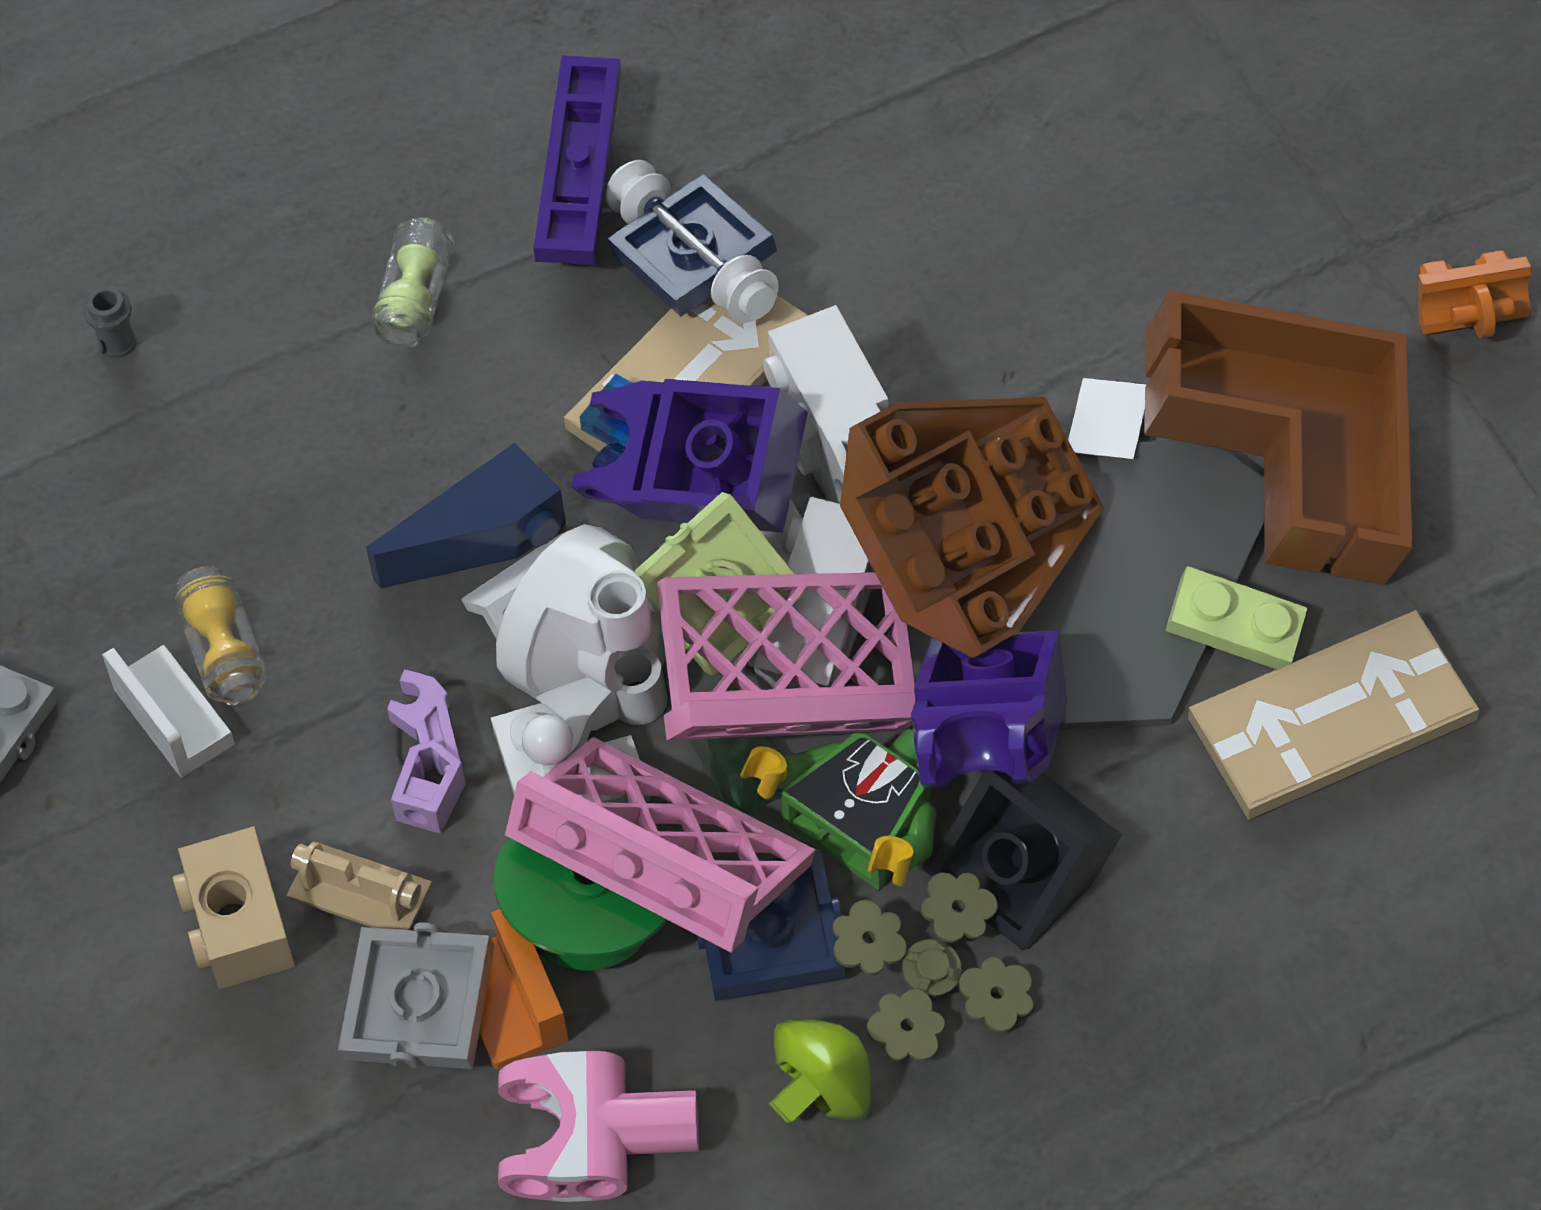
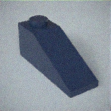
M513 443L366 546L373 580L380 588H385L518 558L532 547L548 543L558 533L560 527L566 524L561 489L516 443Z

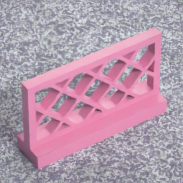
M875 572L666 577L657 582L672 710L664 714L667 741L902 731L912 726L911 712L915 704V682L907 624L900 620ZM862 589H882L885 616L877 627L871 624L851 605ZM836 590H848V591H847V593L842 597ZM790 591L785 599L777 593ZM803 591H815L833 608L832 612L818 629L792 606ZM755 592L775 610L760 631L754 628L733 608L744 593ZM717 593L731 594L726 600H724ZM678 594H696L716 612L700 633L681 617ZM841 616L867 639L851 660L825 637ZM782 618L808 640V643L793 662L766 639ZM723 619L749 642V645L734 664L707 641ZM886 631L888 632V638L884 635ZM684 640L690 645L686 651L684 646ZM874 647L891 661L894 685H878L859 668ZM815 649L819 650L842 671L830 687L820 688L800 670ZM757 650L783 673L772 689H759L741 672ZM697 652L723 675V678L712 692H690L687 664ZM849 679L857 685L844 687ZM790 681H792L798 687L794 689H785L786 686L790 683ZM732 683V684H733L736 688H738L740 691H725V690H726V689L729 687V685Z
M595 737L589 739L543 777L530 771L517 782L505 836L731 953L744 941L749 922L811 866L816 850ZM594 763L616 775H590L588 767ZM599 795L626 796L628 803H602ZM643 796H659L672 804L646 803ZM655 824H681L684 832L657 831ZM699 824H714L728 832H702ZM711 852H735L741 861L714 860ZM756 853H771L785 861H759Z

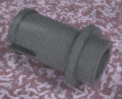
M102 286L93 290L83 305V315L87 324L95 330L100 352L104 354L108 351V357L121 358L133 351L137 338L129 320L132 311L131 302L124 292L112 286Z

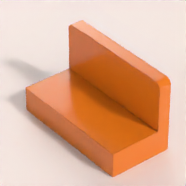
M498 909L491 912L496 936L491 938L495 947L479 1032L491 1064L495 1069H501L514 1061L529 1058L569 1042L563 1011L534 944L519 935L504 918L501 910Z

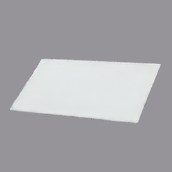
M1083 378L1068 438L1074 452L1134 459L1145 410L1146 385Z

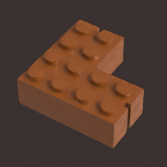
M1169 290L1145 330V377L1150 378L1145 386V435L1264 456L1265 564L1319 573L1325 564H1330L1331 576L1385 585L1413 548L1407 334Z

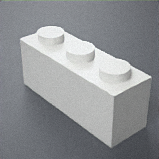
M810 497L804 517L795 516L793 518L787 536L786 552L791 554L788 567L794 574L875 572L841 510L840 504ZM862 589L851 603L862 615L871 589ZM848 590L836 591L843 597ZM807 591L792 605L817 629L833 610L815 591ZM841 616L825 637L849 658L858 631ZM784 618L780 620L767 638L792 662L808 643V640ZM817 649L814 650L800 668L820 688L830 687L842 672ZM758 650L748 661V665L754 667L758 687L761 690L772 689L783 675ZM790 681V683L786 686L785 689H794L798 687L792 681Z

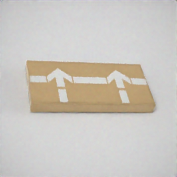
M778 295L773 307L766 315L748 323L735 322L728 315L727 309L717 306L712 297H709L681 317L671 308L564 416L565 429L615 462L623 454L628 444L629 427L626 422L602 416L599 409L590 407L592 392L613 390L641 380L664 382V379L762 386L767 381L763 368V359L770 357L768 331L809 315Z
M1414 610L1189 707L1188 719L1247 819L1250 820L1473 723L1478 719L1479 708L1417 610Z

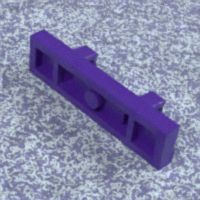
M561 56L533 247L535 262H568L580 265H595L621 79L620 59Z

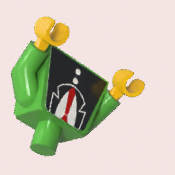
M905 729L888 749L867 734L860 732L852 734L842 743L835 741L800 753L781 755L772 748L760 746L751 751L740 774L742 778L757 777L761 779L757 793L764 799L771 798L777 788L783 789L781 791L783 824L878 891L883 888L893 872L892 883L899 887L903 886L908 872L929 859L933 853L937 812L931 803V788H924L921 785L912 729Z

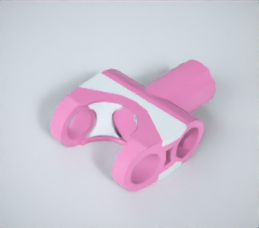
M606 1051L559 1052L514 1061L499 1071L498 1094L501 1098L518 1104H531V1108L546 1110L560 1121L558 1130L550 1140L539 1147L526 1149V1154L513 1155L499 1162L498 1185L502 1190L511 1195L528 1199L560 1202L612 1199L622 1195L627 1190V1155L699 1151V1116L696 1090L626 1093L625 1061L617 1054Z

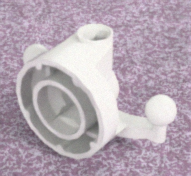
M586 524L563 533L541 552L520 580L504 612L496 641L497 668L505 680L557 713V715L545 714L536 716L527 723L522 734L524 752L533 762L542 765L545 775L586 743L591 730L596 731L617 719L631 725H644L656 720L667 707L668 696L662 666L666 660L661 618L648 603L643 581L634 572L639 566V560L631 545L600 527ZM635 682H643L642 684L636 686H628L629 684Z

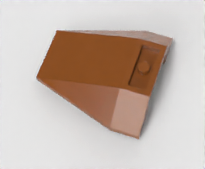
M1046 397L898 402L849 428L840 503L841 510L900 620L971 658L984 653L1022 629L1104 509L1091 480L1084 471Z

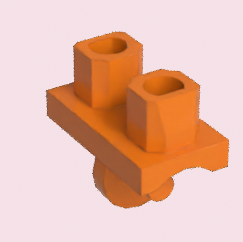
M1501 250L1483 253L1475 261V265L1453 269L1444 260L1422 264L1420 274L1418 275V325L1423 335L1473 326L1478 338L1492 337L1495 333L1496 322L1530 317L1531 307L1528 286L1531 277V265L1527 257L1510 259Z

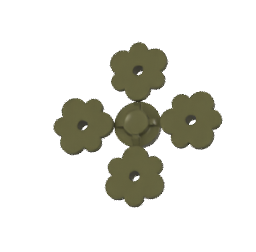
M938 873L930 879L927 886L929 897L922 902L920 911L926 920L933 921V932L939 940H921L913 944L907 952L906 942L898 934L901 927L899 917L892 912L882 914L878 905L872 901L861 900L856 902L851 907L848 916H840L833 923L832 932L838 938L834 945L833 954L840 965L848 968L860 965L864 973L876 975L881 972L884 963L895 964L903 959L904 979L911 990L906 991L901 998L893 993L882 996L878 1004L880 1012L873 1014L867 1023V1033L870 1039L877 1044L885 1045V1054L893 1061H901L907 1055L916 1061H926L935 1055L938 1048L936 1036L943 1031L945 1021L941 1014L931 1011L932 1001L930 998L943 996L952 990L957 983L961 994L968 999L964 1006L965 1014L972 1020L984 1019L986 1026L994 1032L1004 1033L1009 1031L1015 1025L1017 1016L1024 1017L1033 1008V1000L1027 994L1032 983L1031 975L1027 969L1020 965L1005 967L1000 959L990 957L984 960L981 969L970 968L961 975L960 958L947 943H955L963 935L970 939L980 938L986 930L985 921L991 919L997 910L995 896L988 890L979 889V880L971 873H963L957 879L948 873ZM952 907H958L961 912L954 911ZM868 938L872 943H866L863 939ZM991 994H998L1000 999L993 998ZM906 1025L911 1030L905 1031L901 1028V1026Z

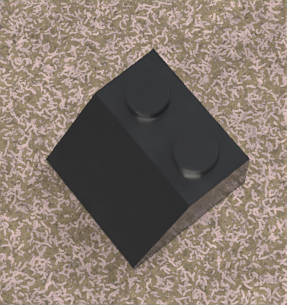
M984 770L925 872L931 877L938 873H948L956 879L963 873L975 875L979 880V889L990 891L997 900V910L994 916L987 920V922L1021 950L1029 949L1091 887L1122 834L1044 773H1041L1031 783L1015 784L1012 782V777L1007 773L996 770Z

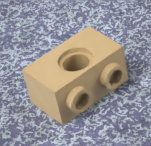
M249 827L178 848L185 873L173 876V881L183 914L195 911L200 928L188 932L198 969L211 966L220 990L295 967L255 827ZM228 905H243L240 910L233 914H218L222 908Z

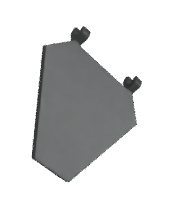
M1176 440L1137 442L1134 459L1075 453L1091 480L1104 509L1019 632L1059 630L1067 704L1060 730L1171 725L1208 647L1205 644L1165 631L1181 576L1186 567L1189 566L1235 583L1239 582L1264 529V478L1226 449Z

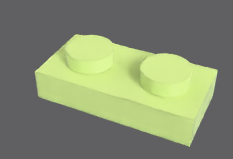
M1187 566L1181 576L1165 631L1256 663L1279 669L1291 664L1293 661L1307 607Z

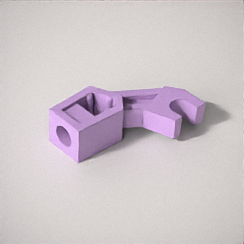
M404 669L400 678L402 693L416 696L418 699L408 705L391 700L387 711L390 722L419 741L420 744L409 749L391 797V803L396 821L441 834L466 785L462 763L459 759L448 714L450 706L448 694L434 677ZM436 769L444 777L440 784L426 781L424 773Z

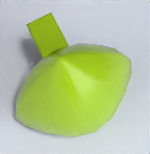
M790 1019L778 1023L774 1029L776 1064L794 1079L768 1103L786 1123H792L815 1101L816 1106L828 1118L859 1121L865 1119L871 1107L872 1076L868 1053L858 1035L840 1024L814 1019Z

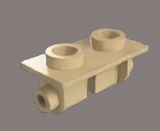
M313 841L309 846L298 844L293 852L291 868L298 870V873L286 896L290 900L372 928L411 930L432 887V881Z

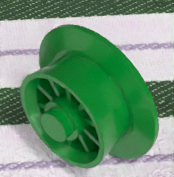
M511 838L507 839L498 855L494 871V891L504 918L519 935L534 944L537 953L559 966L585 971L599 970L617 965L636 953L644 942L656 934L667 922V919Z

